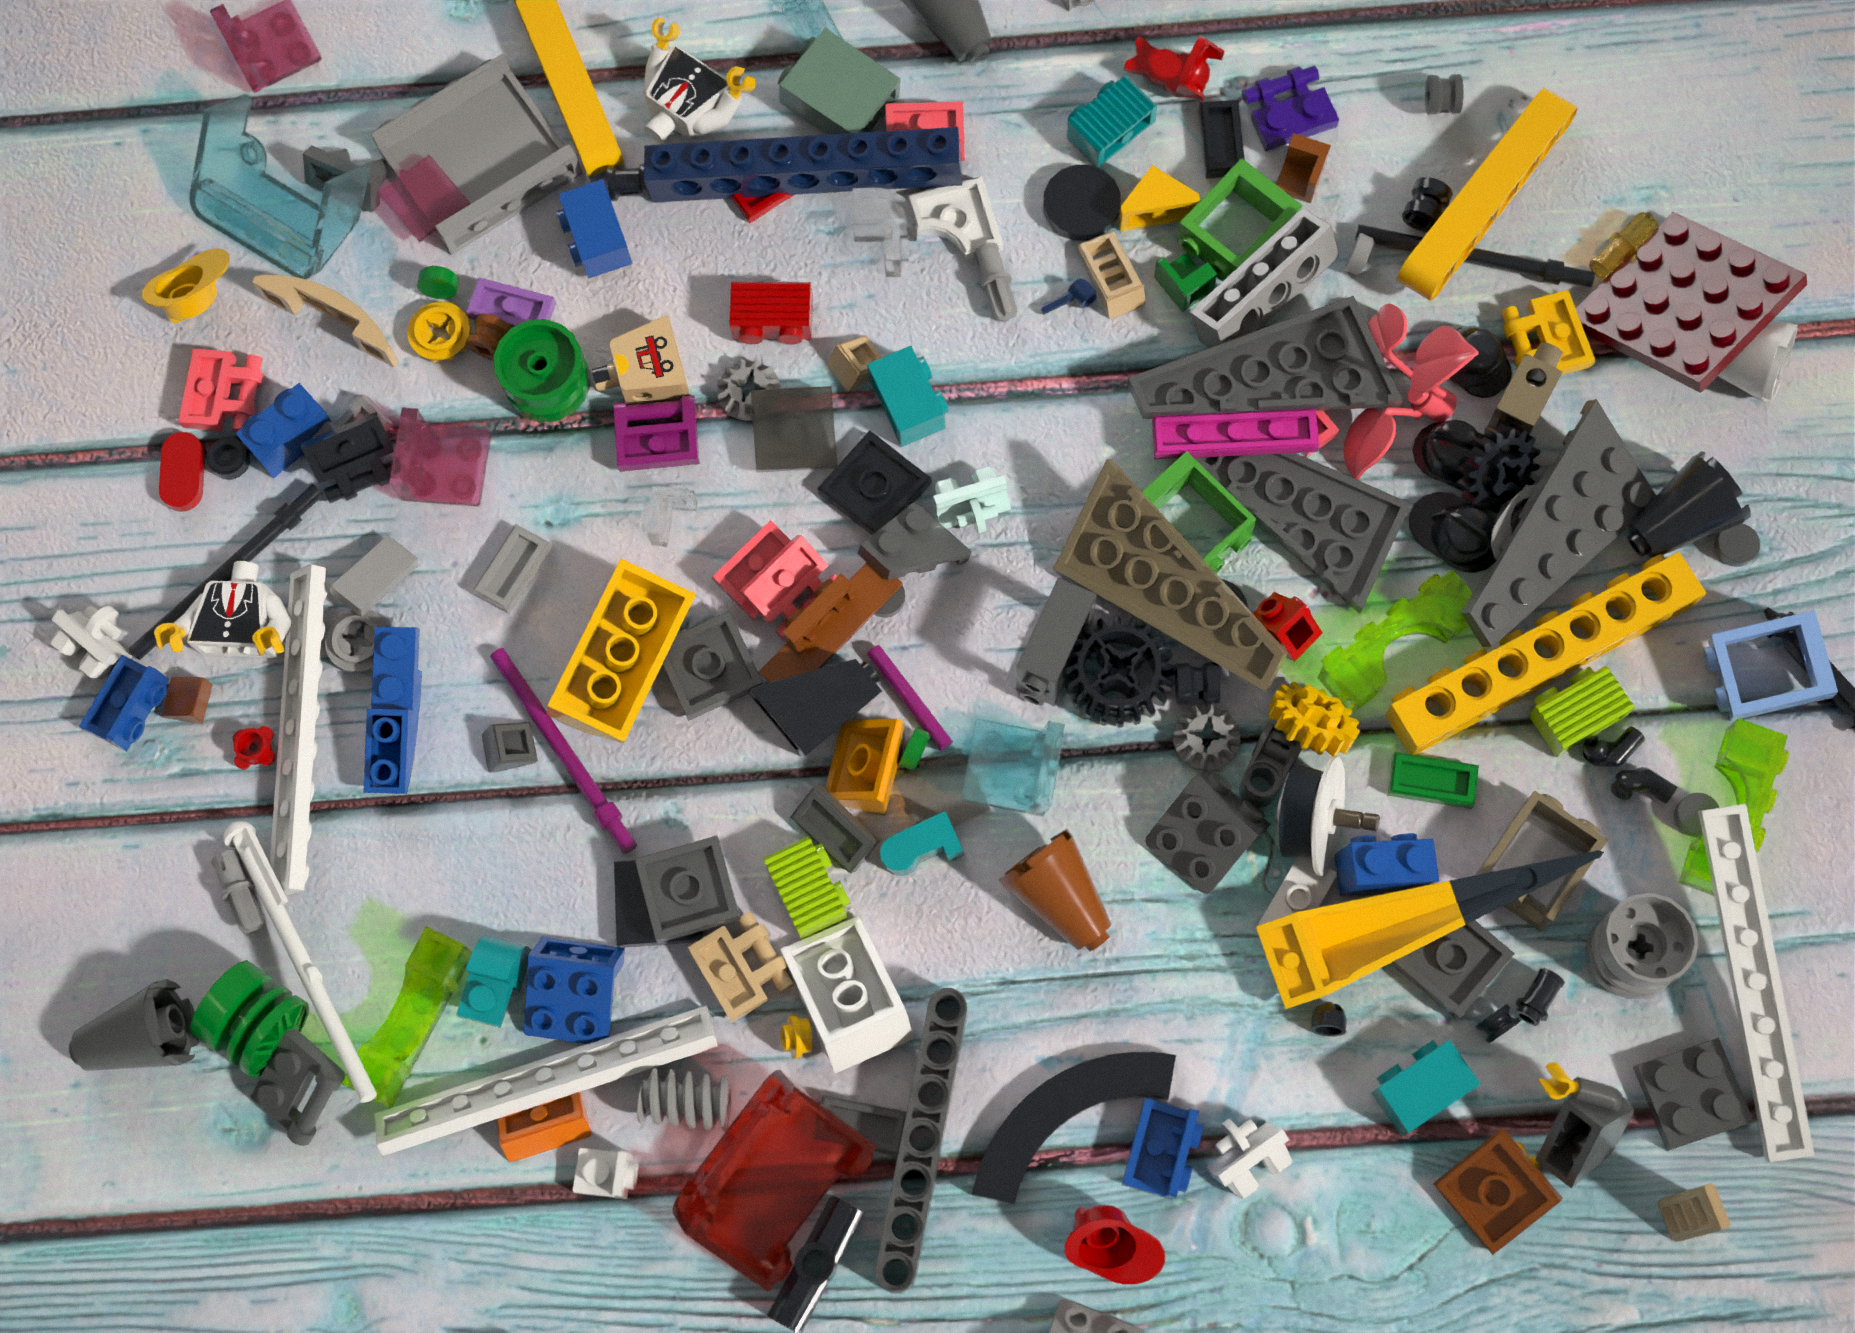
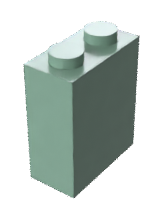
M826 28L822 30L817 38L811 37L805 43L800 54L801 58L794 67L791 65L787 66L778 80L779 102L827 135L872 132L886 114L885 104H893L898 99L901 78Z

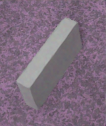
M515 524L472 592L478 598L510 614L552 549L551 543Z
M387 535L330 586L331 594L362 617L419 566L418 557Z

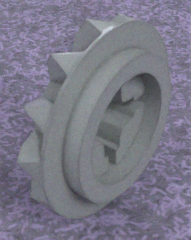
M740 359L732 367L726 366L724 374L718 379L717 397L721 407L730 416L739 420H757L768 415L776 407L780 399L781 386L772 366L768 367L758 359L755 361ZM751 377H753L755 388L759 390L751 391L749 396H746L744 402L742 389L737 386L746 385L748 380H751Z
M353 610L344 612L330 624L326 632L325 649L329 659L334 665L347 673H366L368 669L373 667L375 626L388 627V625L381 616L370 610L362 617ZM365 631L364 637L372 646H360L358 651L354 653L353 645L345 638H359L361 633Z
M1213 704L1199 707L1194 705L1190 710L1180 715L1173 732V743L1179 757L1187 765L1204 771L1220 769L1231 762L1241 742L1238 723L1233 720L1228 710H1221ZM1207 722H1211L1212 734L1219 736V740H1212L1210 746H1208L1207 753L1203 752L1202 739L1195 737L1194 734L1202 733Z

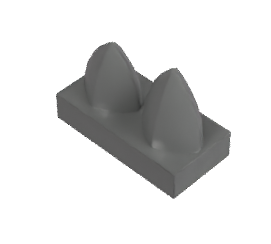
M311 145L303 153L305 184L371 213L380 205V186L384 182L387 173V165L384 159L369 161L358 166L350 162V155L346 148L324 151Z

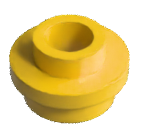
M789 1015L787 1025H781L780 1028L781 1044L784 1051H790L793 1059H799L803 1053L812 1052L811 1026L808 1018L798 1019L797 1015Z

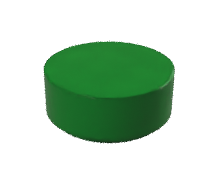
M428 266L420 270L417 288L428 297L450 299L457 294L459 278L448 268Z
M918 727L915 728L900 760V766L911 771L916 769L930 739L929 732Z

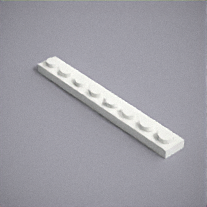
M313 564L290 574L288 615L292 623L286 634L270 852V865L285 896L304 891L309 875V866L306 862L307 842L312 832L309 812L310 801L314 795V783L312 781L313 760L317 753V743L314 740L315 723L320 711L317 694L318 681L322 674V662L320 661L321 641L325 634V624L322 621L323 605L328 593V586L325 582L326 568Z
M1746 804L1698 811L1765 1161L1776 1162L1815 1156Z
M706 1005L374 1113L376 1145L382 1156L718 1047L709 1009Z

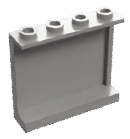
M503 53L494 59L482 62L473 72L461 79L451 81L440 92L428 99L418 101L410 110L395 119L385 121L376 131L371 133L379 152L451 255L583 174L577 155L569 144L564 145L511 72Z

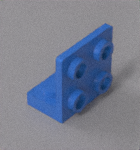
M541 936L528 956L524 1034L589 1044L610 1037L614 980L624 964L625 948Z

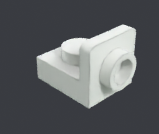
M579 1148L573 1193L627 1199L628 1189L634 1190L636 1187L638 1163L632 1162L633 1155L628 1151L613 1152Z

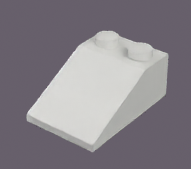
M859 915L780 949L834 1073H838L914 1039L906 1009Z

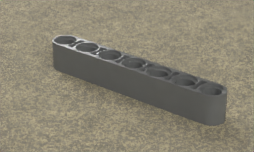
M942 988L931 996L917 1057L876 1263L878 1283L884 1290L892 1294L907 1292L914 1285L925 1238L967 1022V1002L964 996L953 988ZM945 1000L956 1002L961 1009L959 1015L950 1021L940 1019L936 1014L937 1006ZM935 1043H945L951 1048L952 1055L947 1062L936 1064L927 1056L929 1048ZM928 1085L939 1087L944 1094L942 1102L935 1107H926L919 1101L920 1091ZM920 1128H926L935 1135L933 1146L926 1151H918L910 1144L912 1134ZM918 1172L926 1178V1187L921 1194L908 1195L902 1190V1180L908 1173ZM910 1216L917 1221L918 1230L913 1238L900 1240L894 1236L893 1225L899 1217ZM894 1260L905 1262L909 1268L907 1280L898 1286L888 1284L884 1278L885 1267Z

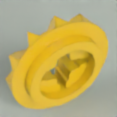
M433 302L423 306L412 316L407 329L408 341L412 349L420 358L430 359L434 363L444 359L452 361L454 355L460 351H465V342L469 334H471L470 321L465 312L449 302ZM429 326L439 330L447 326L446 331L450 339L439 337L434 341L435 337Z

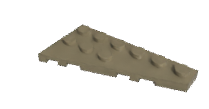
M1106 460L1053 569L1261 690H1268L1288 652L1114 460Z

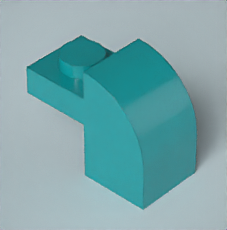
M487 935L482 936L474 947L466 967V971L469 974L456 1016L501 1028L512 990L519 992L521 990L528 967V956L532 950L526 945Z

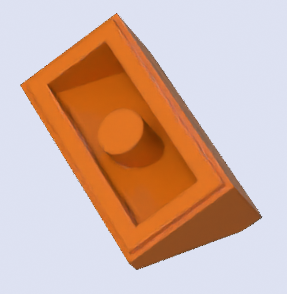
M581 1092L496 1119L500 1146L509 1162H515L592 1135Z

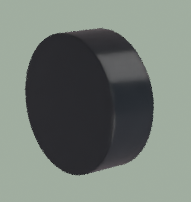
M225 437L215 441L209 447L206 461L216 476L225 480H232L242 476L247 471L250 465V454L239 440Z

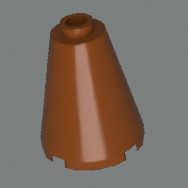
M1065 829L1050 839L1052 841L1050 844H1045L1042 847L1039 846L1015 864L1003 877L999 878V881L1004 888L1074 948L1080 950L1086 947L1091 952L1109 939L1110 936L1106 930L1112 924L1073 835L1068 829Z

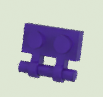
M1315 65L1304 69L1300 66L1287 70V75L1272 80L1266 77L1255 81L1254 86L1242 90V98L1246 105L1259 101L1261 104V109L1252 111L1251 121L1265 152L1289 144L1293 133L1310 137L1338 126L1339 118L1325 87L1311 92L1308 89L1307 84L1318 81L1320 78L1319 71ZM1288 90L1292 91L1293 98L1277 103L1274 95Z

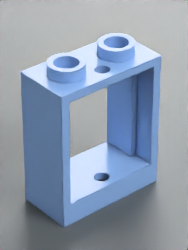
M1815 610L1712 634L1708 640L1709 647L1703 648L1708 671H1716L1720 687L1714 688V693L1720 713L1727 711L1730 721L1833 698L1838 693ZM1795 629L1811 687L1741 703L1726 645Z

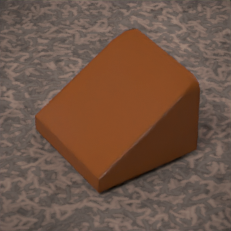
M171 677L161 717L203 724L213 685L203 677Z

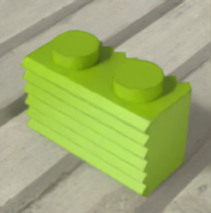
M1604 666L1596 672L1591 667H1587L1569 679L1570 687L1561 692H1558L1556 687H1553L1534 699L1537 706L1533 708L1528 716L1555 757H1559L1584 742L1587 738L1595 736L1623 720L1635 708L1629 696L1625 694L1624 689L1615 680V676L1610 672L1609 667Z
M808 836L763 858L801 940L848 918L844 907L851 904L841 882L837 881L832 884L825 870L831 867L832 863L822 843L814 846Z

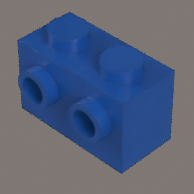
M603 179L558 194L563 209L557 210L556 213L563 233L572 232L575 242L567 245L575 267L583 265L589 279L633 264Z
M298 383L293 388L282 391L275 398L274 403L260 414L249 417L244 422L242 428L235 434L274 479L304 455L301 450V443L310 440L327 421H332L315 399Z
M1415 833L1395 835L1391 837V841H1377L1375 835L1357 836L1351 838L1350 844L1334 854L1340 896L1387 894L1439 882L1433 839H1418Z

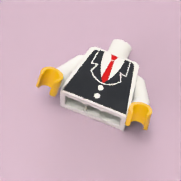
M659 17L655 19L652 23L651 31L657 39V43H653L651 46L643 87L648 110L654 117L644 127L646 133L656 142L663 143L673 130L688 140H694L700 134H706L726 127L742 101L741 93L751 92L755 88L756 82L754 77L746 76L740 85V78L745 71L744 68L737 66L731 68L725 78L677 45H674L671 49L668 47L669 42L675 41L680 35L678 24L671 23L668 34L664 36L662 29L665 24V18Z
M236 561L233 565L231 581H209L205 586L204 592L197 597L179 619L174 623L159 625L155 628L154 635L158 649H162L165 644L170 643L173 652H181L184 648L183 641L187 640V643L202 655L277 658L278 653L284 651L282 641L292 622L281 598L276 596L265 584L257 582L259 566L252 562Z

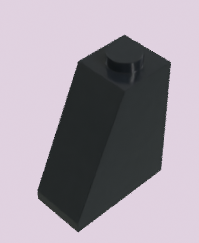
M856 659L758 685L747 693L800 756H806L880 694L882 690L876 684L880 681V677L866 661L860 664Z

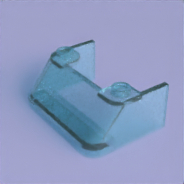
M243 94L205 109L189 194V203L194 214L201 221L293 277L308 279L318 274L359 222L371 168L364 164L325 182L321 203L318 205L265 173L267 165L266 150L256 137L246 132L252 97Z

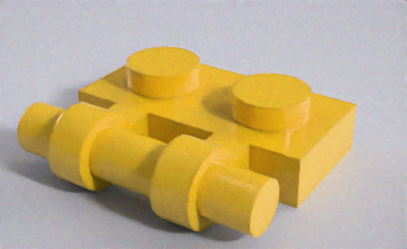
M1569 290L1531 299L1527 305L1530 315L1520 318L1516 306H1510L1501 311L1505 322L1502 329L1506 339L1512 341L1517 355L1514 359L1517 368L1525 354L1534 356L1537 350H1532L1527 337L1528 333L1535 331L1540 343L1552 344L1563 352L1556 366L1557 369L1563 372L1562 375L1591 368L1595 363L1594 355Z

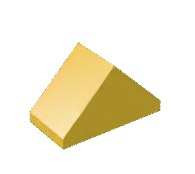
M1152 165L1121 205L1119 218L1120 232L1180 222L1200 202L1199 193Z

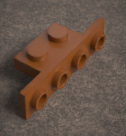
M867 562L850 580L842 574L834 581L831 579L826 580L814 593L815 600L805 610L799 608L787 619L784 625L786 629L782 632L787 643L758 671L759 675L769 683L822 668L903 586V583L898 578L886 580Z

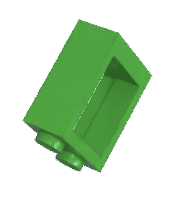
M1241 158L1180 221L1177 241H1179L1181 248L1189 256L1199 257L1205 263L1208 262L1217 273V278L1224 281L1302 209L1303 205ZM1232 191L1273 222L1240 258L1199 226Z
M1185 452L1142 492L1159 510L1182 488L1189 484L1234 528L1231 533L1203 557V560L1217 574L1225 564L1223 559L1233 550L1237 554L1240 553L1254 539L1252 532L1256 518L1188 452Z

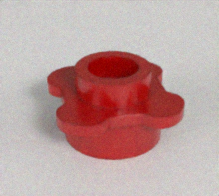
M261 726L259 729L247 728L236 731L232 738L233 748L237 755L234 758L235 765L242 770H246L251 765L262 764L270 766L276 759V754L272 751L271 740L274 738L273 730L267 726ZM256 744L258 746L257 750L251 751V746Z

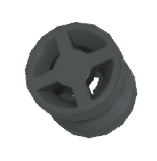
M1452 74L1449 78L1440 79L1438 75H1428L1425 85L1426 113L1428 115H1436L1440 110H1448L1451 114H1460L1464 96L1461 74Z

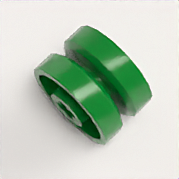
M546 319L527 320L512 327L500 339L494 353V372L511 407L524 418L540 423L559 421L573 414L585 402L590 389V370L574 334L562 324Z

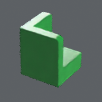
M1183 254L1170 264L1164 257L1157 260L1154 278L1178 308L1184 312L1214 290L1217 273L1208 262L1198 268L1187 254Z

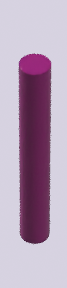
M876 645L866 654L922 729L930 733V739L938 750L943 751L953 743V740L882 647Z

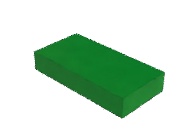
M1394 752L1392 755L1387 796L1472 809L1475 805L1479 765Z

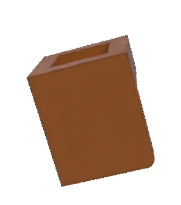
M1293 133L1276 185L1292 198L1311 204L1325 168L1331 145Z

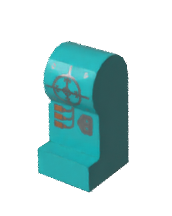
M946 811L891 835L883 842L880 850L884 866L890 873L896 876L909 875L915 871L919 863L944 852L949 862L963 857L965 854Z

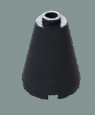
M1703 451L1691 457L1629 525L1631 534L1627 537V540L1639 556L1642 557L1646 554L1653 558L1659 554L1665 555L1740 525L1751 517L1749 505L1747 504L1741 508L1736 499L1743 494L1740 487L1729 472L1714 457L1705 461L1706 452Z

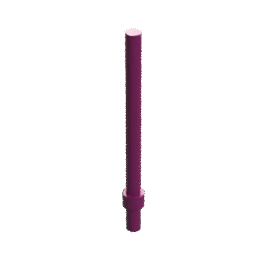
M504 648L494 651L490 655L491 660L594 810L592 817L601 830L608 831L624 855L633 851L637 847V843L622 823L623 815L614 802L607 801L554 721L547 715V711Z

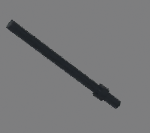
M1358 224L1355 240L1362 233L1372 237L1374 244L1413 251L1424 237ZM1474 248L1464 261L1543 278L1542 282L1554 285L1565 282L1591 288L1595 278V272L1564 266V261L1548 258L1547 262L1479 248Z
M312 484L289 505L285 502L274 512L276 515L274 519L131 645L128 650L138 660H141L157 646L154 635L155 628L164 623H174L179 619L197 597L204 592L205 586L209 581H229L232 577L234 562H250L287 528L291 531L302 521L300 517L324 496L323 493Z

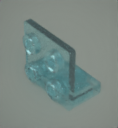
M977 719L973 727L961 796L962 800L1043 817L1052 806L1065 724L1048 721L1042 731Z

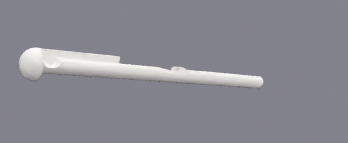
M234 821L224 831V843L228 847H236L362 1103L369 1102L377 1096V1093L323 986L322 975L319 969L312 965L306 949L284 907L288 900L255 835L256 830L246 821Z

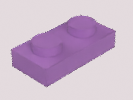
M479 277L466 313L469 319L475 321L480 313L490 314L514 327L527 320H550L556 302L554 297Z

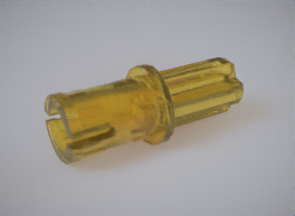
M1640 212L1621 232H1614L1610 237V243L1589 262L1591 271L1595 272L1597 277L1605 280L1632 253L1636 255L1637 247L1658 226V222L1653 218V215L1649 212Z

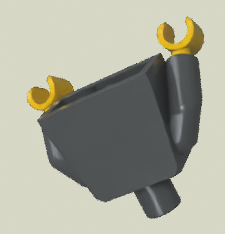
M1552 1062L1548 1063L1545 1068L1553 1078L1549 1080L1538 1078V1081L1552 1099H1562L1569 1093L1570 1097L1563 1103L1536 1156H1529L1522 1143L1516 1142V1144L1543 1175L1556 1176L1567 1186L1573 1188L1613 1152L1634 1113V1109L1622 1096L1621 1092L1613 1086L1581 1077L1571 1080L1560 1064Z

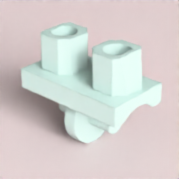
M990 467L976 470L971 475L973 484L961 488L958 487L956 480L951 478L937 482L935 484L936 495L933 496L937 520L946 529L954 526H959L960 528L974 524L978 534L985 533V520L997 517L998 513L1011 510L1004 475L997 477Z

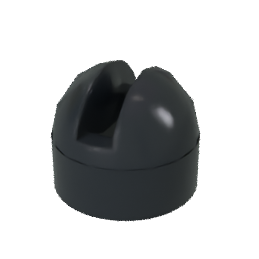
M1324 1001L1314 1009L1311 1017V1031L1317 1035L1328 1037L1344 1035L1347 1023L1344 1009L1339 1004H1333L1332 1002Z

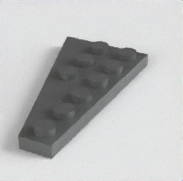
M1354 296L1128 378L1129 389L1143 419H1152V416L1316 409V411L1401 407L1403 402Z
M1597 399L1586 401L1580 411L1582 417L1575 429L1570 430L1562 442L1564 447L1553 465H1548L1519 514L1518 519L1520 522L1513 534L1506 536L1499 548L1501 554L1491 571L1484 573L1461 612V615L1482 647L1494 646L1623 533L1656 497L1655 492Z
M1297 453L1194 458L1256 518V523L1361 614L1411 503Z

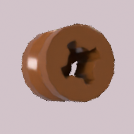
M480 313L475 321L477 328L474 333L469 334L465 344L474 353L494 361V353L500 339L512 326L496 316Z

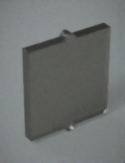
M960 748L894 779L906 804L905 813L912 816L915 824L946 811L954 828L990 811V807L978 785L979 776L972 773Z

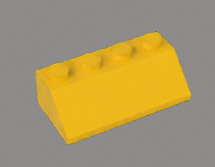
M620 558L547 705V715L584 733L624 743L696 594Z

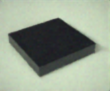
M869 430L817 490L818 494L870 535H873L916 501L930 486L932 479Z
M635 860L614 862L617 947L696 943L703 938L702 930L657 943Z

